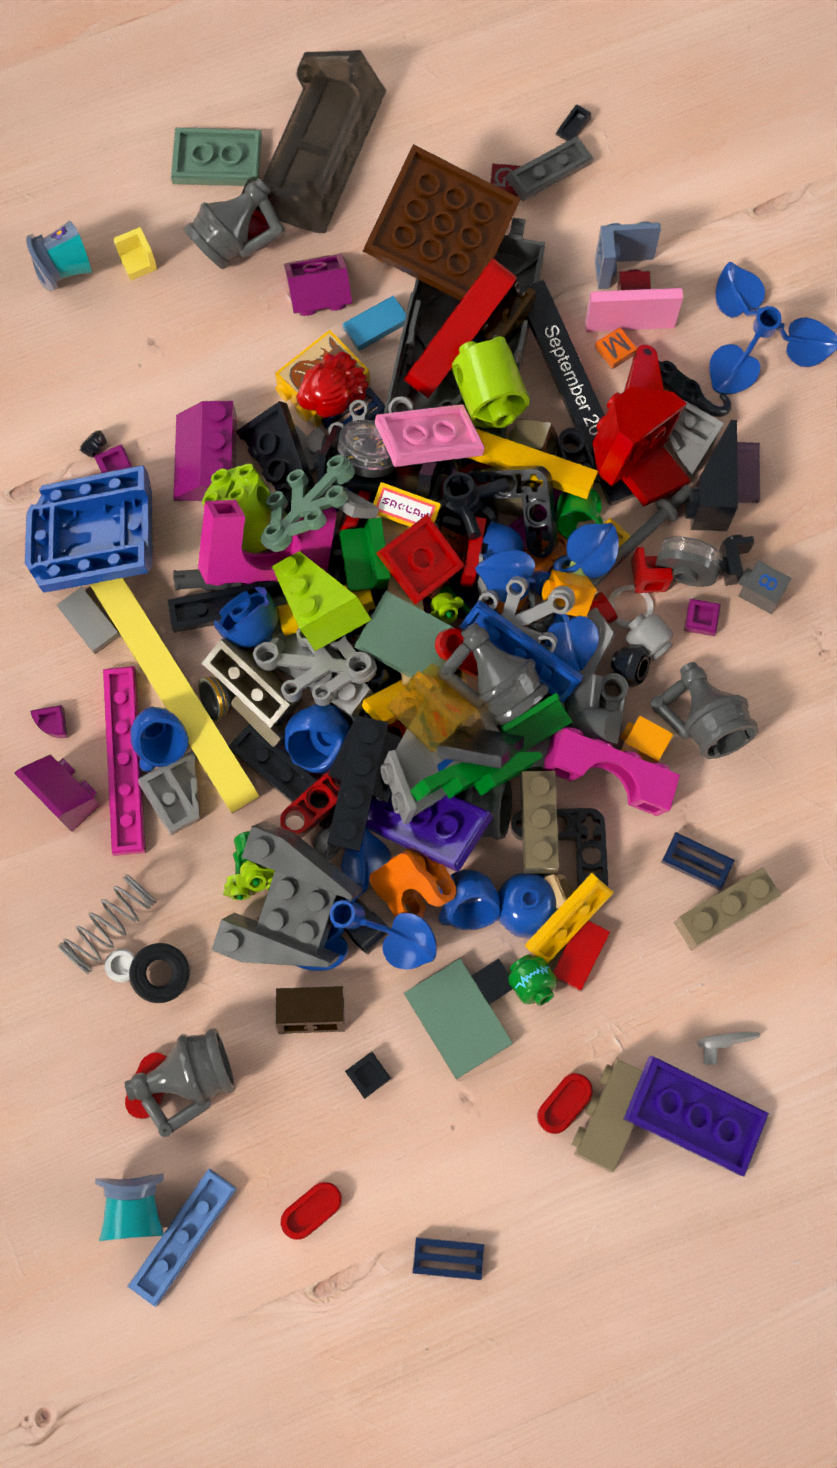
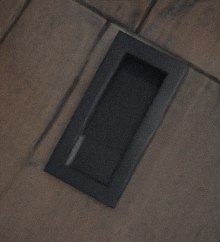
M576 104L556 131V135L565 141L576 137L591 119V112Z

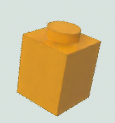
M552 570L549 580H546L543 585L542 599L544 601L548 600L551 591L555 587L567 586L575 594V603L566 614L587 617L597 589L586 576ZM562 598L555 599V603L558 606L563 607L566 605Z
M639 716L635 724L629 722L620 737V739L625 741L621 751H632L639 754L644 761L658 763L674 734Z

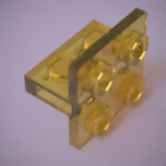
M431 663L424 671H418L409 680L405 689L387 706L388 710L430 752H435L440 743L460 728L477 711L476 708L437 677L439 668L434 663Z

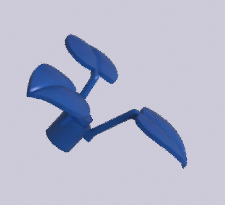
M728 262L722 270L716 285L715 298L717 306L723 314L730 318L738 317L743 312L748 317L756 316L753 323V330L756 334L745 352L737 345L727 344L719 347L713 353L709 362L712 388L720 394H736L748 389L755 383L761 366L759 361L749 356L760 337L769 338L778 330L782 339L789 342L786 347L789 359L798 366L813 367L822 363L837 350V335L823 323L811 318L793 320L788 329L789 335H787L784 329L785 325L781 323V313L777 308L772 306L759 308L765 296V288L761 280L753 273L738 267L732 262Z
M612 523L586 524L574 530L568 538L566 549L568 557L576 564L556 571L572 573L581 568L583 573L589 578H598L606 574L614 565L618 554L619 541L615 526ZM520 550L498 552L484 559L475 567L476 572L483 580L487 589L497 592L499 601L503 603L506 602L508 596L506 586L511 578L520 576L527 582V590L520 598L521 601L528 594L529 587L534 594L542 596L543 585L546 580H549L551 572L543 570L534 572V560L530 555ZM512 583L511 586L514 591H522L520 584ZM560 614L564 622H555L548 628V632L553 633L557 638V646L552 653L579 672L583 670L595 653L599 643V632L594 622L585 616H575L570 619L569 615ZM547 639L548 647H551L552 642Z
M366 828L360 852L346 849L341 863V871L356 884L362 885V893L352 900L346 899V901L336 902L330 910L332 926L324 948L341 954L340 958L329 967L298 966L300 968L312 971H325L339 966L346 958L349 949L346 940L341 937L345 931L344 928L356 929L361 925L389 934L383 941V954L386 960L398 969H415L434 961L436 958L437 944L434 933L428 923L420 916L411 913H400L395 917L392 928L365 919L363 907L355 902L358 897L368 890V883L371 884L369 880L370 874L392 859L387 846Z

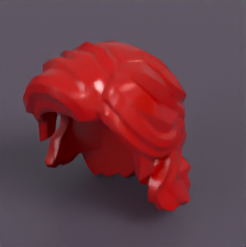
M339 352L336 355L327 353L321 363H317L306 371L296 395L299 406L309 411H316L317 415L325 418L343 413L353 401L366 398V390L369 383L366 381V375L363 374L365 369L362 366L355 367L357 364L356 359H351V355L346 352Z

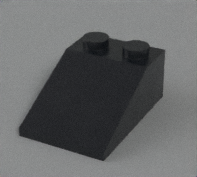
M730 420L701 473L696 488H691L690 500L686 501L685 518L690 519V530L728 531L737 511V420Z

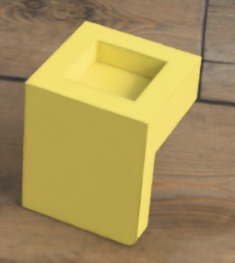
M141 227L113 239L119 258L130 281L157 270L152 250Z

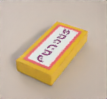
M382 482L373 502L379 508L378 516L409 527L426 514L435 524L441 504Z

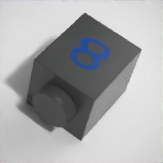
M758 560L753 570L748 567L746 568L738 584L743 586L738 597L772 614L792 578Z

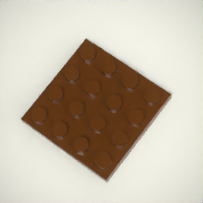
M413 144L364 246L363 252L462 300L487 264L495 257L521 199Z

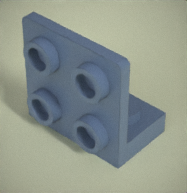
M648 221L624 225L611 223L600 227L595 253L598 289H610L611 279L617 275V262L654 259L661 232L660 223Z

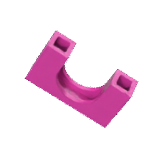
M236 500L205 501L198 569L206 584L217 586L224 585L225 583L239 582L252 584L257 581L278 582L272 566L300 551L325 572H328L337 511L334 507L322 510L327 518L326 524L318 530H309L292 536V542L286 549L279 552L270 551L255 554L242 549L245 515ZM301 517L297 522L304 520V517Z

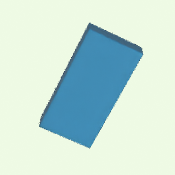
M391 296L342 323L343 329L356 349L360 351L403 327L406 313L396 298Z

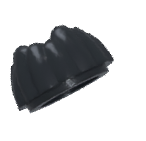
M95 430L80 445V451L94 458L95 453L100 451V447L107 443L102 431Z

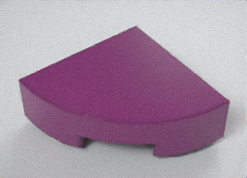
M62 705L30 711L34 722L44 733L55 738H68L65 712Z

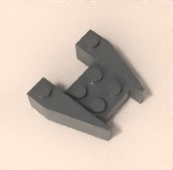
M266 821L253 825L242 858L275 870L259 921L235 912L221 919L212 951L244 963L312 967L331 966L339 960L341 954L324 948L332 926L330 910L336 902L340 901L341 897L352 900L362 893L363 888L294 832Z

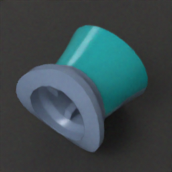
M70 220L44 238L42 235L37 237L34 234L27 235V247L40 283L47 290L53 291L57 289L58 285L56 282L61 281V278L92 273L81 237Z
M164 1173L133 1179L95 1178V1184L104 1187V1197H106L99 1241L164 1236L154 1195L156 1193V1185L164 1180Z

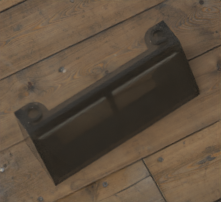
M361 50L304 52L296 74L303 90L262 179L272 190L268 194V200L281 222L314 233H326L387 91ZM250 177L247 180L241 194L245 192V187L250 182H255L258 179V177ZM258 205L256 210L263 214L260 209V206Z

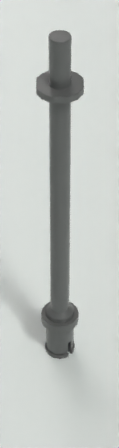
M684 485L668 501L662 498L656 501L658 511L618 548L617 558L612 568L601 577H588L594 587L605 579L666 519L673 522L679 518L676 509L690 497V486ZM554 612L549 614L542 622L533 621L528 628L541 633L548 632V628L553 624Z

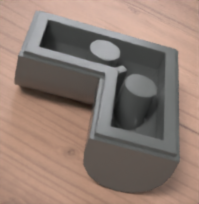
M580 673L583 675L582 681L565 702V711L572 720V723L564 728H576L584 733L583 736L590 739H601L618 744L623 711L598 708L603 676Z

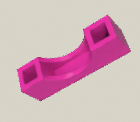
M563 728L552 735L541 771H555V776L572 782L583 776L589 768L605 769L613 773L622 782L627 793L629 806L654 816H659L671 810L680 775L670 771L667 765L656 762L649 763L642 760L641 756L635 752H622L612 748L613 745L610 742L583 736L584 733L576 728Z

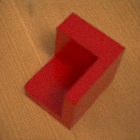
M637 547L631 558L635 593L666 592L673 580L672 568H656L655 564L658 556H645L644 547Z

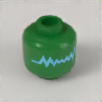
M525 955L512 964L508 982L524 1004L536 1003L538 1006H542L554 997L553 990L557 986L558 979L542 957Z

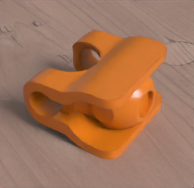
M410 849L390 859L388 863L372 872L369 877L373 889L388 904L394 917L400 913H409L405 906L406 903L410 907L411 914L422 918L426 909L422 896L429 904L440 907L453 900L456 895V886L446 866ZM437 885L441 888L443 894L440 893Z

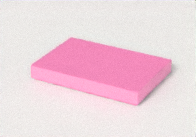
M682 288L590 292L585 321L586 332L614 331L619 327L622 330L675 328L683 300Z
M464 404L376 415L375 425L394 467L483 455L485 447Z

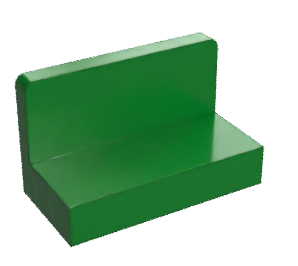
M381 518L368 519L365 528L341 530L339 535L347 589L351 592L385 589L391 579L390 572L376 554L385 546Z
M556 692L503 725L499 730L503 733L524 736V747L519 752H525L572 723V720L561 705L560 697Z

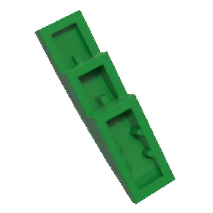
M518 752L500 769L462 762L422 779L410 791L417 802L443 788L450 799L473 785L482 796L521 774L522 771H526L543 756L540 752Z

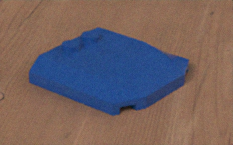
M144 465L41 486L39 489L41 497L36 505H30L26 513L25 565L43 593L150 572L153 567L152 489L149 475Z

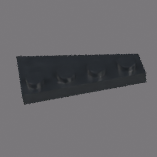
M279 401L239 428L236 433L240 439L245 440L249 447V454L253 460L258 461L263 469L262 475L266 481L271 483L276 491H281L287 499L288 505L284 510L288 515L291 511L292 487L287 482L288 475L296 469L304 471L309 479L305 495L315 484L288 404Z

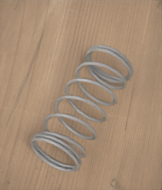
M125 874V877H123L124 881L141 896L145 903L118 886H114V891L134 918L111 902L101 899L102 905L122 931L93 912L89 913L90 919L110 945L85 928L76 926L79 934L98 958L92 956L68 939H63L64 943L60 942V945H58V948L86 974H90L89 972H92V969L77 955L70 945L97 962H101V956L83 932L104 946L114 948L112 940L94 917L117 933L126 935L125 928L106 904L130 920L139 922L138 916L118 890L147 909H151V905L154 906V903H156V900L128 874Z

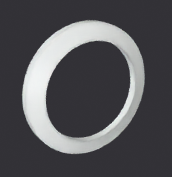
M634 585L621 586L610 595L608 601L613 608L615 598L624 591H635ZM640 593L647 602V612L644 615L647 617L653 612V602L648 593ZM619 616L614 621L617 625L630 629L628 626L630 621H625Z

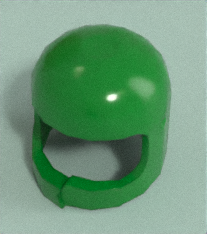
M591 489L587 499L564 491L561 493L557 502L556 525L557 531L566 540L577 529V523L594 519L596 524H604L603 519L599 515L602 509L601 498L594 489Z

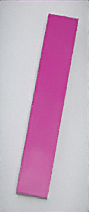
M131 666L103 669L112 855L146 853L143 790L138 784V779L142 777V770L139 765L140 757L132 748L130 736L131 726L138 715L136 668Z

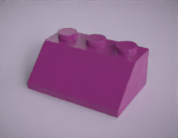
M202 401L176 415L174 501H202L205 492L212 483L211 476L219 469L229 470L236 467L237 415L233 401Z

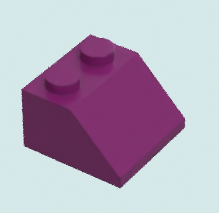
M341 253L284 263L294 314L300 313L301 316H309L317 313L318 309L324 308L337 311L346 308V304L353 303L347 267Z
M50 754L19 768L14 773L71 832L100 806L93 798L98 793L85 780L79 784L72 777L76 771L64 758L57 761Z

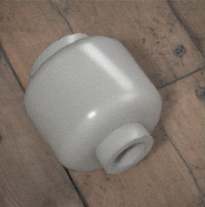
M641 613L628 624L631 629L626 636L628 644L630 646H644L648 651L644 656L651 657L653 661L673 645L670 641L673 637V632L658 614L653 613L645 617Z

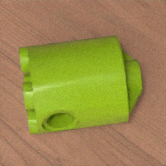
M501 336L477 344L473 341L466 342L459 348L460 354L452 363V371L472 423L482 428H502L510 425L518 416L525 412L530 401L510 347L507 345L505 338Z
M245 464L229 470L224 468L217 470L211 476L212 483L205 492L202 504L205 505V501L236 500L245 515L242 549L255 554L266 550L267 548L261 542V535L271 521V509L266 504L267 497L272 493L252 464Z

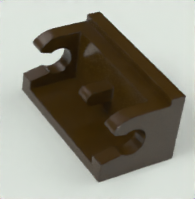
M515 281L485 324H483L477 333V338L482 341H489L501 336L505 338L508 345L523 321L534 308L536 291L529 287L526 292H523L518 287L519 282Z
M343 986L276 988V1027L278 1034L345 1032Z

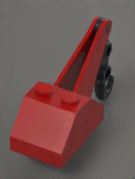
M640 345L632 359L624 392L621 394L616 392L610 398L606 405L608 408L607 414L600 419L596 426L598 432L593 440V448L598 475L613 486L663 447L687 404L686 402L698 407L711 416L723 417L732 408L730 399L725 394H720L719 397L723 401L724 406L714 405L705 398L700 385L695 380L688 378L678 370L674 363L659 361L657 351L652 346Z

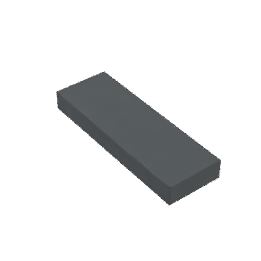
M578 136L511 171L508 173L506 180L523 202L589 166L594 158Z

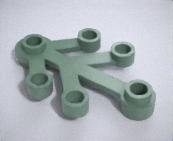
M342 455L332 457L327 462V473L306 495L305 489L309 482L308 477L302 469L292 471L287 477V482L292 487L291 511L285 518L284 509L287 507L288 501L283 493L276 491L267 497L266 504L271 509V521L261 535V542L265 548L271 549L273 552L286 549L292 542V536L309 530H318L326 524L327 518L322 510L340 507L345 504L348 495L339 484L348 482L355 474V468L347 457ZM333 483L338 484V485H336V486L331 487V488L326 492V495H325L326 497L320 498V497L322 496V494H323ZM301 517H304V520L297 522Z

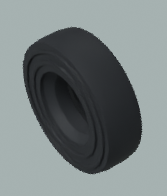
M155 943L141 949L134 956L129 968V979L133 990L142 999L151 1003H165L177 998L186 988L190 975L189 964L184 954L176 947L166 943ZM155 960H163L171 966L172 978L164 986H155L147 979V968Z

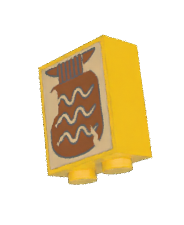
M330 329L275 373L277 383L275 389L279 396L286 402L290 400L296 406L295 411L304 422L309 420L316 428L322 424L321 420L325 417L317 415L316 411H309L299 406L296 395L306 371L317 363H321L327 353L336 355L339 352H346L350 354L351 359H356L357 361L355 367L362 366L365 369L363 374L366 375V381L370 385L369 369Z

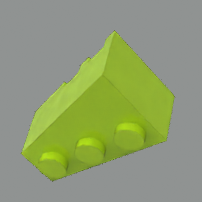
M300 551L272 566L299 629L315 651L371 621L370 616L356 595Z

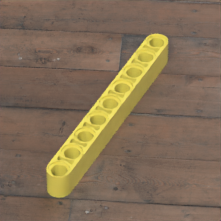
M119 578L90 584L162 703L184 725L188 734L190 748L230 812L233 814L259 798L251 781L124 579Z

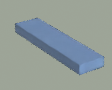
M208 1169L165 1231L164 1236L160 1238L127 1287L156 1307L238 1188L213 1170Z

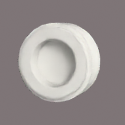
M117 949L111 952L105 960V972L108 977L118 983L129 982V968L135 955L126 949Z

